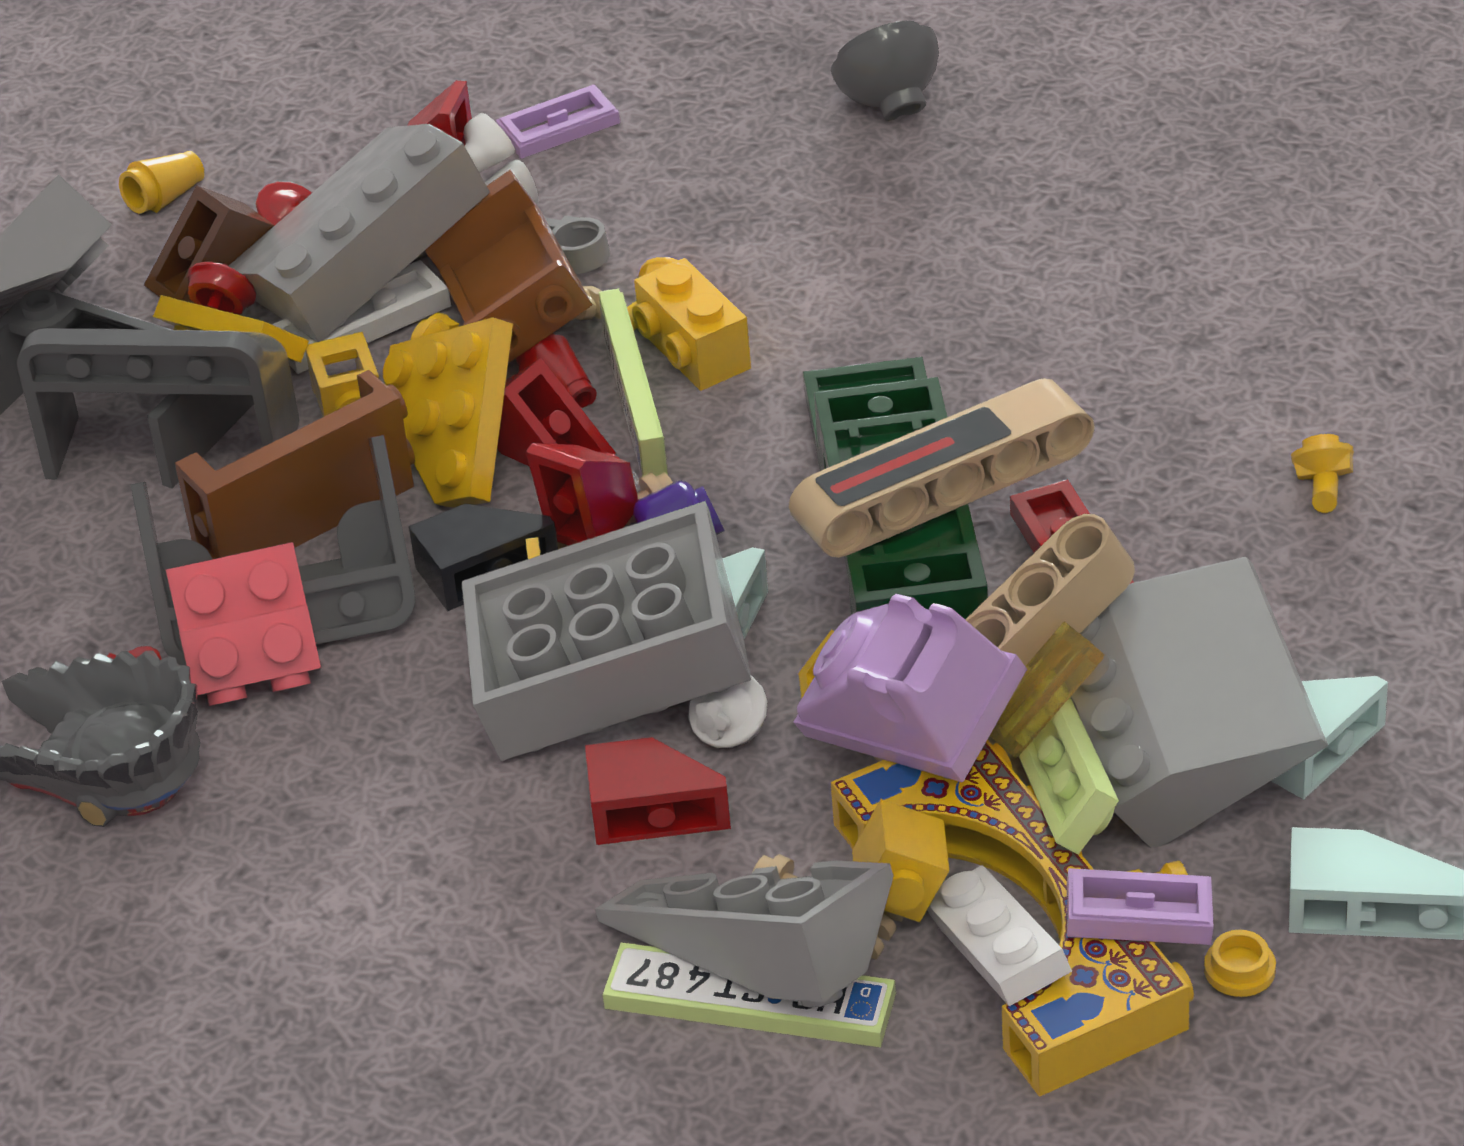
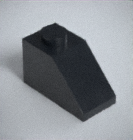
M465 503L408 526L415 568L447 612L464 605L462 581L528 560L525 539L538 537L540 555L558 550L555 523L547 515Z

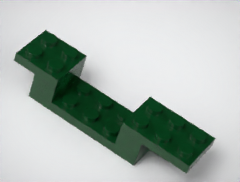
M923 357L803 371L804 392L820 471L947 418L938 377L927 378ZM968 504L844 556L849 581L851 615L889 604L891 597L899 594L914 598L921 606L928 610L933 603L950 607L966 619L988 598V585Z

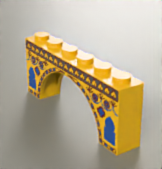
M987 739L963 782L888 760L879 761L831 781L834 826L852 849L880 799L944 820L948 858L983 865L1010 879L1031 895L1051 920L1060 941L1059 946L1063 949L1072 972L1011 1006H1008L1007 1003L1001 1006L1003 1049L1039 1097L1189 1030V1002L1194 999L1192 983L1185 969L1178 962L1170 963L1156 946L1155 942L1067 937L1068 868L1094 869L1084 858L1082 851L1076 854L1055 842L1032 786H1026L1013 771L1010 759L1000 744H991Z

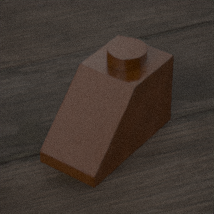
M196 185L144 286L158 297L163 295L193 303L188 295L189 281L187 275L189 268L201 262H214L229 266L275 225L245 203Z

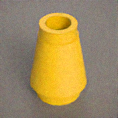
M192 151L134 161L129 164L127 171L123 172L119 177L120 193L126 205L133 212L141 214L152 210L158 213L196 183L204 179V167L200 158Z

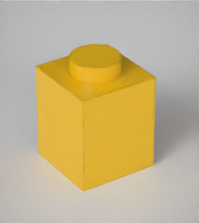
M880 799L852 849L853 861L890 863L893 880L884 911L917 922L922 920L950 871L944 820Z

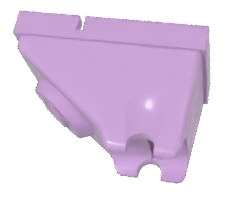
M895 594L891 597L889 604L852 614L830 636L816 659L813 668L815 677L797 706L798 715L793 723L805 737L963 782L1027 668L1016 654L1001 651L952 608L933 603L928 610L921 606L914 598Z

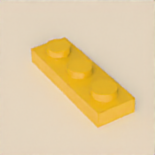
M160 295L153 315L154 318L173 325V330L263 333L273 337L282 344L287 352L288 360L299 363L302 362L309 342L307 339L265 321Z

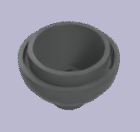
M898 21L873 28L853 38L839 50L837 59L833 62L830 69L833 80L840 91L856 103L871 108H880L886 121L897 119L902 115L918 113L926 106L922 91L928 86L936 71L939 57L937 37L931 27L919 25L914 21Z

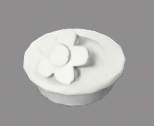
M751 676L750 681L732 686L725 691L710 693L692 699L688 715L692 730L703 743L716 748H733L750 742L760 732L764 724L767 712V698L763 687Z

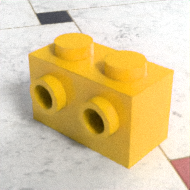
M686 258L666 264L653 272L634 279L637 305L633 306L632 314L639 332L643 337L649 339L668 358L672 366L679 369L700 391L751 369L747 317Z

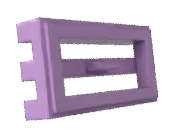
M591 85L501 117L496 120V123L509 137L516 149V154L522 159L619 124L620 118L619 111L595 85ZM592 104L595 105L593 107L568 115L569 112L581 109ZM548 121V123L520 132L522 129Z
M1068 868L1067 937L1211 945L1213 934L1211 877Z

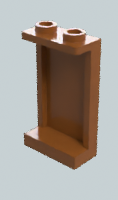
M511 170L488 184L487 188L490 193L425 250L426 254L439 269L465 322L463 325L492 317L513 324L508 363L593 305L541 210Z
M367 370L357 375L361 399L216 471L197 452L175 462L191 540L204 546L212 559L291 542H293L294 548L337 527L344 513L351 507L361 503L380 500L368 439L384 435L396 496L413 488L414 482L411 465L415 463V455L411 444L406 438L403 419L407 417L408 411L398 389L391 384L386 386L370 370Z

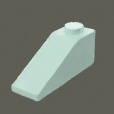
M1292 827L1289 933L1464 940V870L1364 830Z

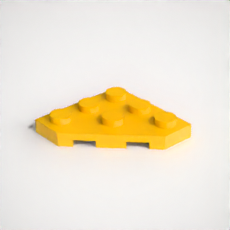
M492 317L390 345L389 355L383 366V379L386 386L389 384L395 386L405 401L408 411L407 417L403 419L406 438L414 451V465L435 504L455 508L465 503L478 505L488 503L491 500L513 328L512 323Z

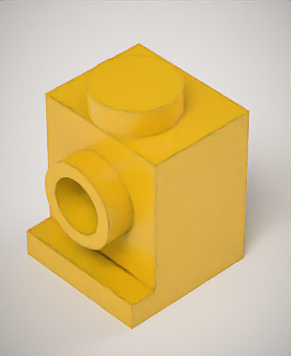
M363 332L307 345L305 352L311 386L323 417L361 399L357 375L370 370L379 378ZM355 358L356 370L327 375L324 365Z

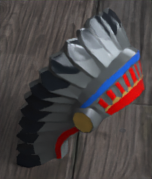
M121 651L115 659L97 653L91 660L77 657L69 667L56 660L49 670L36 667L30 669L28 675L19 672L1 681L8 699L28 716L45 726L51 735L48 740L43 741L38 750L24 746L17 747L8 743L4 746L0 745V780L6 781L20 789L42 792L77 807L81 817L93 826L104 827L116 816L144 815L160 809L179 792L198 765L201 742L196 732L198 716L196 708L197 685L191 683L190 667L185 665L178 666L174 657L169 656L160 660L154 651H145L135 658L128 651Z

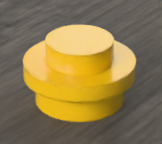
M1231 930L1217 937L1213 945L1208 949L1204 959V973L1210 985L1219 992L1235 997H1247L1264 991L1272 984L1276 974V959L1267 942L1260 935L1248 930Z

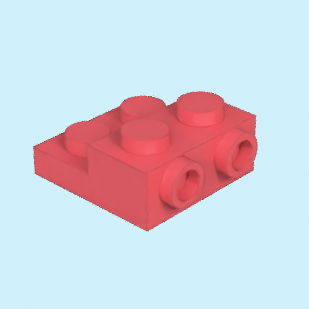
M293 542L166 570L186 666L190 667L191 683L197 685V695L207 694L209 706L247 698L245 685L269 679L273 692L311 684L308 671L319 669L321 665Z

